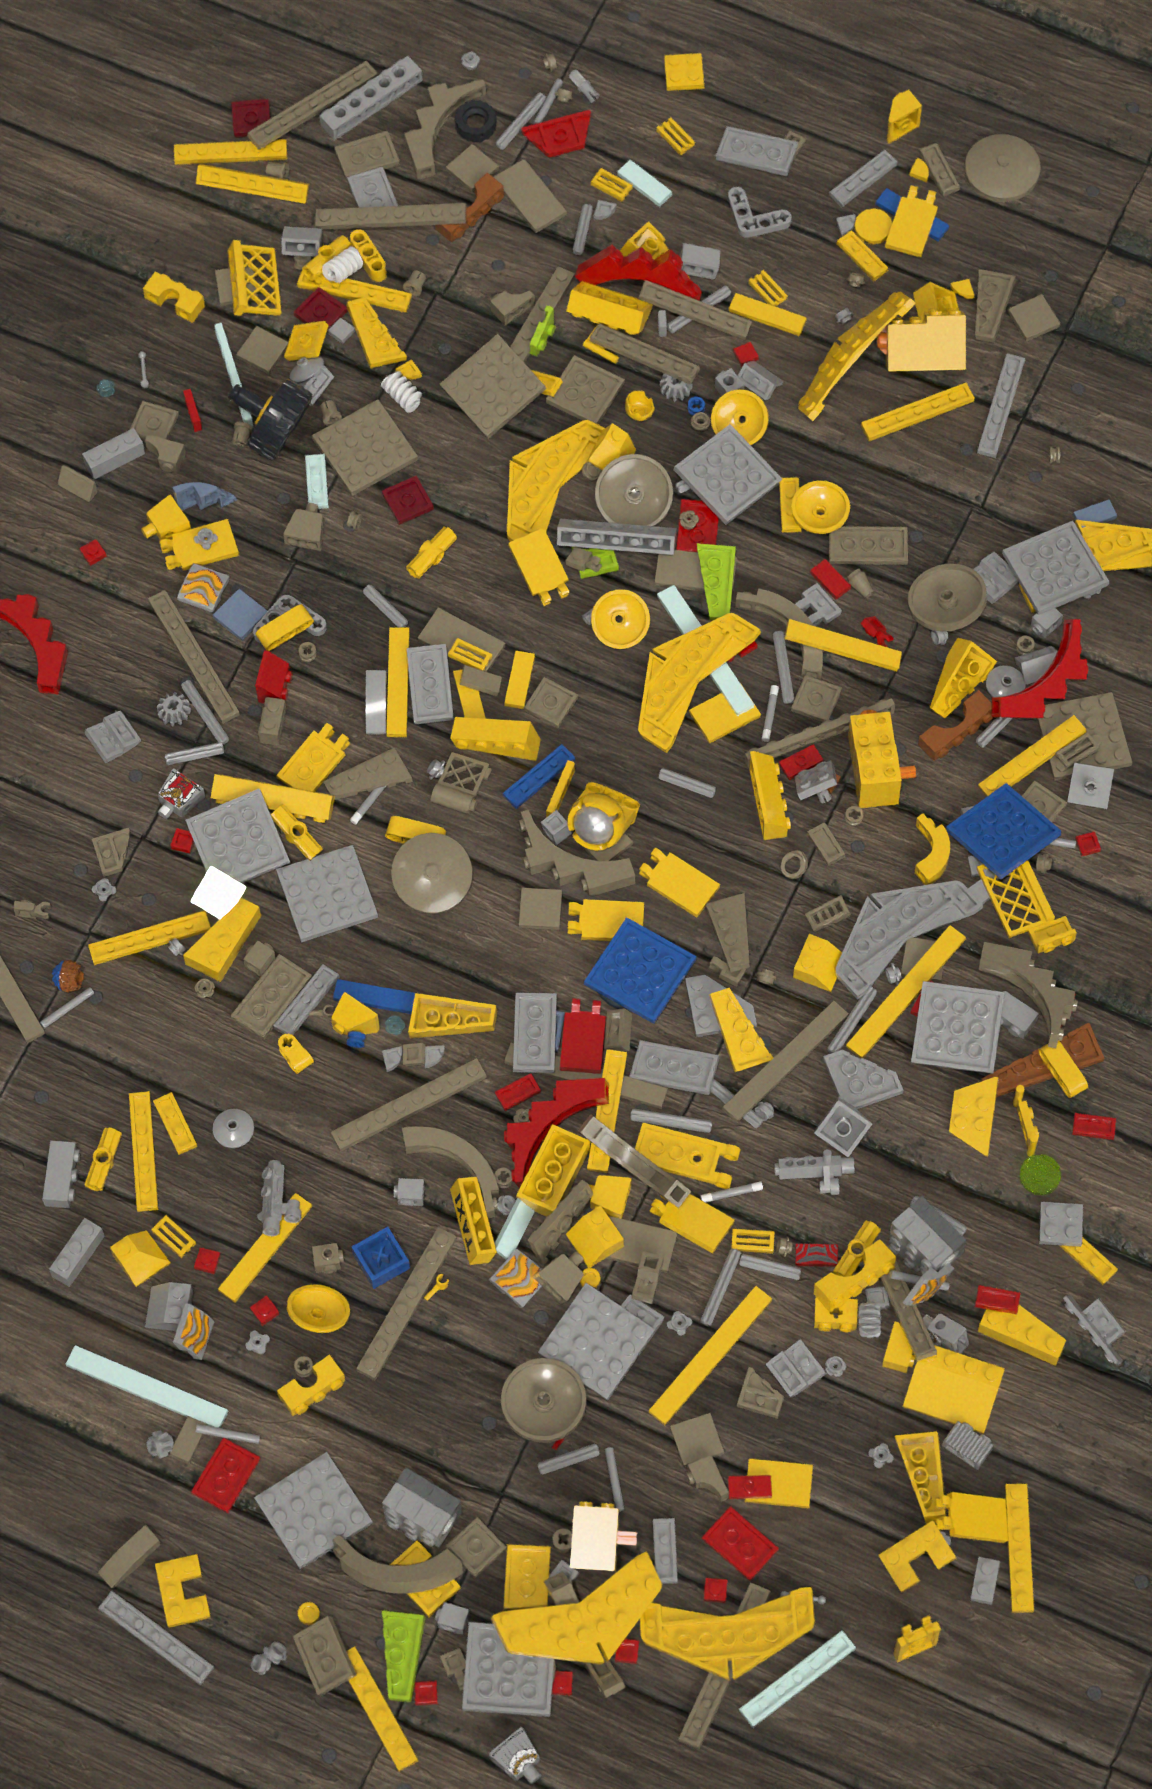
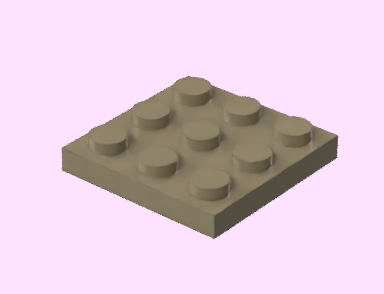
M574 355L560 377L563 383L553 397L548 396L546 398V403L582 421L590 420L599 424L624 385L625 379Z

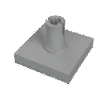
M1074 762L1067 802L1107 809L1114 769Z

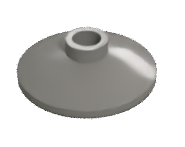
M321 356L299 359L297 365L290 372V379L294 382H302L311 378L323 367L324 359Z
M998 666L988 674L986 688L991 697H1003L1024 690L1025 682L1023 675L1014 667ZM1004 679L1009 680L1010 683H1009V684H1006V683L1004 682Z
M240 1109L223 1111L216 1117L213 1123L215 1139L219 1144L227 1148H239L250 1141L254 1133L252 1118ZM235 1123L236 1127L230 1128L229 1125Z

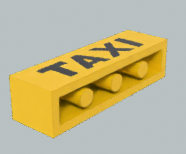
M477 1177L458 1178L450 1188L469 1265L489 1263L497 1251Z

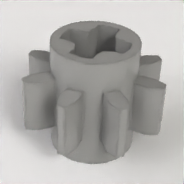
M159 1430L153 1432L151 1437H148L147 1449L153 1456L158 1455L159 1458L168 1456V1452L172 1451L173 1439L167 1432L162 1433Z

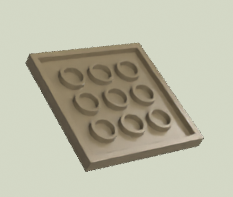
M498 334L440 383L441 387L488 439L547 389Z
M378 399L312 435L313 441L322 454L325 455V458L351 496L418 460L417 454Z
M1112 692L1045 705L1044 717L1037 718L1043 738L1075 715L1100 747L1097 752L1079 763L1112 769L1132 766L1131 756ZM1087 739L1083 743L1079 744L1075 748L1065 753L1063 756H1067L1077 748L1089 742V740ZM1056 756L1048 760L1054 781L1072 777L1073 767L1066 770L1065 765L1061 764L1060 759Z

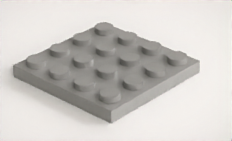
M731 424L687 456L673 469L725 525L776 487L782 480Z
M1074 521L1006 548L1002 553L1038 615L1109 585L1108 578Z
M260 789L185 820L216 894L290 863Z
M353 845L313 857L310 861L307 859L276 869L301 942L378 918Z
M923 981L911 1063L993 1074L1005 992Z
M585 1283L538 1353L545 1358L555 1359L570 1366L579 1375L584 1385L608 1400L656 1330Z
M327 1452L254 1497L299 1569L334 1548L333 1539L339 1534L346 1541L373 1524L371 1518Z
M469 1622L462 1711L550 1717L554 1659L510 1654L504 1648L494 1624Z

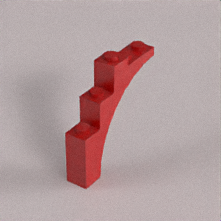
M611 244L578 265L575 277L580 282L583 281L593 285L618 279L647 280L698 301L702 293L700 287L692 282L685 271L681 270L683 261L672 249L656 259H653L651 254L642 247L624 257L622 252Z
M24 594L17 595L16 601L7 598L0 599V619L18 629L28 639L36 653L38 661L37 686L39 692L59 695L68 655L66 644L60 641L51 642L53 633L51 620L43 617L36 619L39 608L36 597Z
M1081 619L1064 620L1063 636L1058 652L1052 664L1035 683L1015 694L992 697V717L1043 718L1045 712L1044 699H1065L1067 692L1065 679H1087L1089 670L1087 659H1080L1082 652L1080 635L1082 633Z
M605 1078L556 1081V1088H553V1098L556 1101L532 1102V1109H529L528 1112L530 1122L507 1123V1130L504 1131V1141L511 1149H514L512 1150V1161L515 1162V1169H512L511 1176L512 1181L515 1182L518 1188L521 1187L531 1167L533 1158L546 1138L552 1124L557 1126L563 1120L579 1111L593 1106L609 1104V1083Z

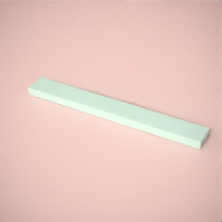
M675 585L657 593L658 599L682 635L701 626ZM726 662L709 674L737 716L754 708V703Z
M74 1346L66 1362L67 1367L183 1416H190L211 1427L221 1428L228 1414V1410L78 1346Z

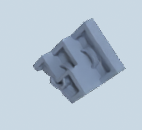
M192 482L172 487L175 502L182 511L196 504L201 510L216 502L222 508L237 500L235 495L207 483Z

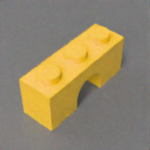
M155 272L143 288L145 299L160 307L167 299H177L178 301L175 304L176 314L191 323L195 321L205 307L204 298L201 293L188 289L180 282L176 283L165 274L161 275Z
M330 1355L312 1366L313 1373L317 1377V1382L312 1387L304 1388L293 1379L277 1390L278 1397L292 1416L304 1413L313 1402L318 1403L322 1401L331 1390L336 1391L344 1384V1374Z

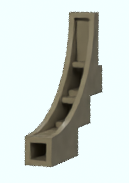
M484 80L472 81L460 86L456 85L447 89L446 83L428 87V98L431 106L416 110L419 129L404 133L405 145L417 180L435 175L433 148L441 127L459 109V106L467 101L486 96Z
M529 810L521 812V820H518L521 832L525 831L527 836L524 838L527 849H525V857H522L525 869L529 868L531 875L551 869L554 880L558 879L560 886L580 880L583 891L587 890L589 897L635 884V873L630 858L616 861H595L569 854L555 846L542 834L534 823Z
M984 942L979 970L1010 981L1033 999L1041 1010L1047 1024L1049 1034L1048 1047L1056 1048L1058 1040L1062 1041L1064 1029L1060 1028L1061 1025L1065 1026L1066 1019H1070L1071 1012H1076L1078 1000L1074 999L1075 991L1055 987L1056 980L1052 979L1054 971L1034 967L1035 960H1031L1032 951Z

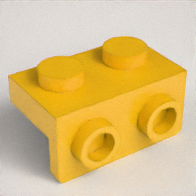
M1066 916L1028 930L1037 953L1051 952L1060 945L1067 946L1073 943L1077 934L1076 930L1071 928Z

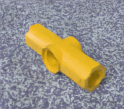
M342 235L331 244L321 246L318 249V255L302 267V273L306 278L312 281L323 273L322 267L325 263L351 246L348 238Z
M443 527L431 541L427 540L423 543L417 556L406 566V570L415 579H420L432 565H437L442 560L445 551L457 539L453 530L449 527Z
M284 804L270 814L273 821L285 833L287 841L294 844L309 861L323 850L309 834L306 825L298 821ZM292 829L298 830L300 836L294 835Z
M104 1128L98 1148L93 1153V1162L84 1184L85 1187L97 1192L103 1190L109 1170L113 1167V1159L122 1133L116 1129ZM101 1157H108L105 1162L98 1161Z
M865 1220L855 1238L849 1243L846 1252L833 1270V1274L843 1277L854 1274L859 1264L863 1261L864 1250L874 1243L881 1232V1229L876 1224ZM859 1248L862 1250V1253L854 1254L852 1249Z

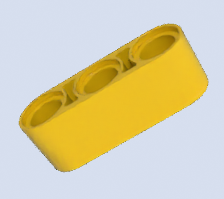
M360 229L354 230L350 234L351 246L359 252L363 260V268L373 281H383L386 278L385 261L366 232Z
M300 604L262 626L255 635L264 648L270 651L310 627L314 619L304 605Z
M391 816L385 837L391 841L404 844L411 838L425 833L446 835V830L436 825L399 816Z
M1059 1040L1056 1048L1048 1047V1044L1038 1049L1041 1059L1067 1097L1072 1098L1088 1088L1085 1077Z

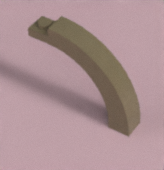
M759 588L757 595H753L750 592H737L736 608L764 613L777 619L786 627L789 619L814 626L799 607L776 593ZM799 643L803 657L801 677L807 675L821 680L823 666L822 650Z
M591 1114L579 1128L578 1132L590 1140V1142L679 1208L691 1193L677 1179L631 1147Z
M424 1126L402 1128L406 1154L428 1152L443 1155L458 1162L473 1177H477L487 1217H495L494 1210L498 1209L496 1197L499 1196V1188L491 1167L475 1147L461 1137L445 1130Z
M340 1534L333 1539V1551L340 1559L342 1570L357 1582L379 1591L389 1593L423 1592L442 1586L463 1574L461 1561L448 1548L434 1558L422 1563L408 1566H390L365 1558L353 1549Z
M564 1572L544 1581L554 1606L579 1603L573 1587ZM597 1644L605 1661L604 1664L583 1662L600 1692L602 1691L604 1696L608 1697L624 1689L625 1686L610 1661L606 1662Z

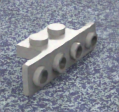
M1066 1295L1063 1297L1067 1310L1072 1314H1076L1079 1318V1325L1084 1330L1088 1329L1092 1334V1341L1098 1347L1101 1346L1104 1349V1356L1111 1363L1121 1364L1123 1360L1111 1344L1122 1336L1126 1330L1100 1298L1096 1299L1083 1311L1072 1296Z

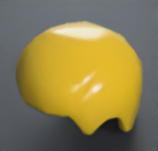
M644 391L629 393L625 401L627 415L636 421H645L650 418L654 412L652 398H647Z

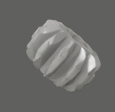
M663 374L660 381L661 393L666 394L667 400L672 397L674 402L677 398L683 401L684 396L689 397L692 383L690 385L667 374Z
M174 692L173 696H170L166 693V699L160 698L157 711H159L158 717L163 719V723L167 724L170 722L173 727L175 722L181 725L182 720H188L187 714L191 713L190 703L188 699L185 700L183 694L177 696V693Z
M867 1302L860 1304L859 1333L861 1337L873 1338L879 1337L881 1334V1308L879 1303Z

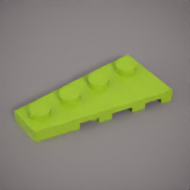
M697 544L709 619L715 620L730 613L736 547Z
M382 1611L388 1698L393 1701L411 1702L426 1617L418 1614Z

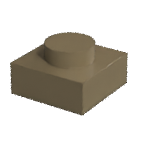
M404 1044L403 1065H425V1044Z

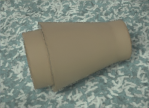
M857 569L847 577L848 583L865 599L874 593L864 571Z

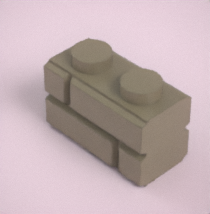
M265 698L258 731L261 743L280 744L287 710L285 700Z

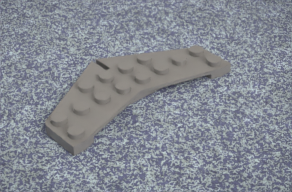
M949 881L873 893L870 895V898L867 896L836 966V977L858 1000L867 993L908 939L974 915L983 908V904L960 881ZM871 899L880 907V909L871 901Z

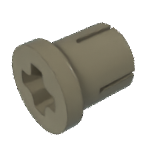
M274 162L267 164L266 176L288 179L290 172L289 164Z
M413 271L409 280L403 285L404 291L411 293L412 296H419L422 292L426 276L422 272L420 274V271Z
M328 400L326 403L323 402L321 404L324 425L330 426L342 419L341 413L338 412L334 401Z
M235 422L232 443L237 446L246 447L253 427L244 422Z
M559 1529L553 1535V1544L560 1553H567L572 1549L573 1533L568 1529ZM561 1539H562L563 1541L567 1540V1543H568V1544L565 1545L564 1543H562V1544L560 1545V1540H561Z

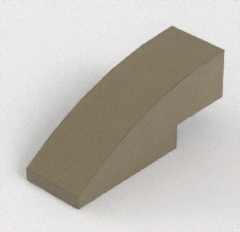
M145 1525L106 1562L98 1574L113 1589L145 1562V1558L161 1545L160 1541Z

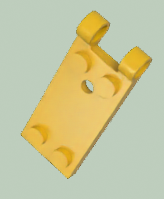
M642 1123L635 1150L665 1172L711 1183L722 1189L730 1188L732 1177L725 1173L715 1172L719 1157L723 1156L725 1159L737 1161L741 1151L739 1147L716 1142L647 1123ZM695 1156H700L701 1160L699 1162H695L693 1158Z

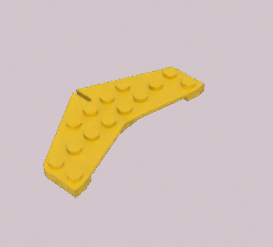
M894 292L887 301L865 318H861L856 325L837 338L842 344L833 343L825 360L819 366L818 372L805 396L800 399L798 409L814 421L825 405L822 402L832 387L885 326L897 315L903 317L913 307L915 302L902 292Z
M583 420L512 457L509 472L507 538L510 542L541 528H544L547 533L560 487L580 472L583 465L588 462L587 460L603 429H605L604 427L590 420Z
M1075 520V525L1103 571L1152 567V529ZM1019 583V588L1031 613L1035 612L1036 610Z
M729 613L653 648V653L665 659V661L650 652L638 726L640 736L667 753L674 744L698 683L754 642L760 635L761 630L740 616Z
M645 1552L632 1559L580 1603L504 1611L493 1615L491 1620L504 1648L510 1654L604 1664L605 1661L597 1644L606 1662H608L660 1592L662 1583L648 1553Z
M812 1587L799 1588L790 1592L789 1595L732 1616L720 1617L651 1603L640 1617L641 1637L646 1645L729 1681L728 1661H732L733 1679L735 1680L809 1632L815 1625Z

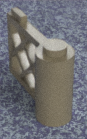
M452 752L443 774L433 789L431 802L466 814H470L471 811L474 812L478 802L475 800L483 780H488L492 769L489 768L488 763ZM454 760L462 762L464 766L454 769L452 763ZM479 767L482 768V772L473 775L470 769ZM467 770L470 777L460 780L457 773ZM454 775L457 781L452 784L444 782L447 777ZM472 781L475 785L474 790L465 789L463 784Z

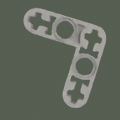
M734 187L729 190L728 201L737 230L742 237L746 238L787 229L791 225L792 216L787 210H778L752 216L745 191L740 187ZM737 194V196L740 197V203H737V199L734 195ZM744 209L747 211V213L745 215H739L737 214V210ZM766 220L770 225L763 227L760 225V222Z
M290 595L281 596L254 626V639L261 643L255 634L258 629L270 622L269 618L271 616H280L302 603ZM290 602L291 608L289 606L283 607V603L288 604ZM304 605L314 619L313 623L315 625L321 624V628H314V624H312L305 630L314 636L323 635L326 631L325 619Z

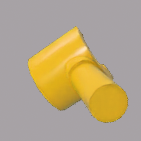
M443 1274L438 1275L436 1285L424 1297L425 1300L428 1301L439 1290H445L448 1287L449 1279L445 1283H440L439 1281L443 1278Z

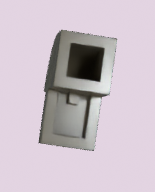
M643 1251L631 1299L652 1304L658 1288L664 1256Z

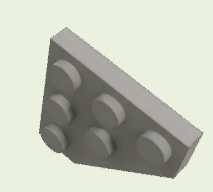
M706 975L685 978L696 1037L721 1033L709 994L727 988ZM734 994L744 1014L753 1024V1028L757 1027L753 1005Z
M844 1050L823 1056V1061L838 1097L840 1096L856 1109L903 1094L904 1090L896 1072L892 1070H885L873 1062L852 1056Z

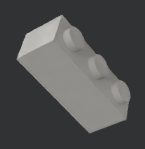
M133 428L82 455L86 468L92 478L96 479L144 455L145 451L143 442Z
M50 1141L43 1192L45 1206L70 1208L71 1201L75 1199V1189H72L73 1182L77 1181L78 1170L75 1169L76 1162L80 1161V1150L77 1149L75 1142Z
M84 1218L49 1268L52 1277L70 1287L105 1237L102 1228Z

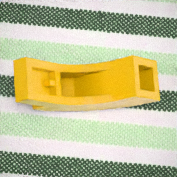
M921 814L917 817L916 827L928 840L932 851L925 859L915 865L914 873L924 885H930L942 876L947 867L950 854V840L942 824L936 827L931 818Z

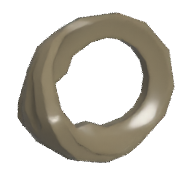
M800 850L788 852L782 859L781 872L786 878H799L808 867V859ZM794 856L798 857L801 860L799 870L794 874L788 873L785 869L786 862Z

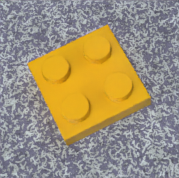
M701 53L664 55L667 91L704 89Z
M325 321L294 325L284 357L288 361L299 360L303 357H319L328 324Z

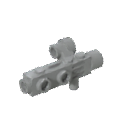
M824 1150L823 1157L806 1156L804 1158L785 1157L784 1159H778V1163H774L775 1176L779 1175V1179L823 1177V1181H819L820 1194L830 1193V1195H839V1180L834 1178V1176L853 1174L854 1158L832 1156L830 1150Z
M271 1160L262 1172V1178L264 1179V1186L261 1190L263 1207L262 1211L257 1214V1218L263 1223V1234L266 1236H276L279 1234L282 1215H284V1220L289 1223L301 1221L300 1202L298 1200L292 1199L288 1200L287 1203H282L284 1165L278 1160Z

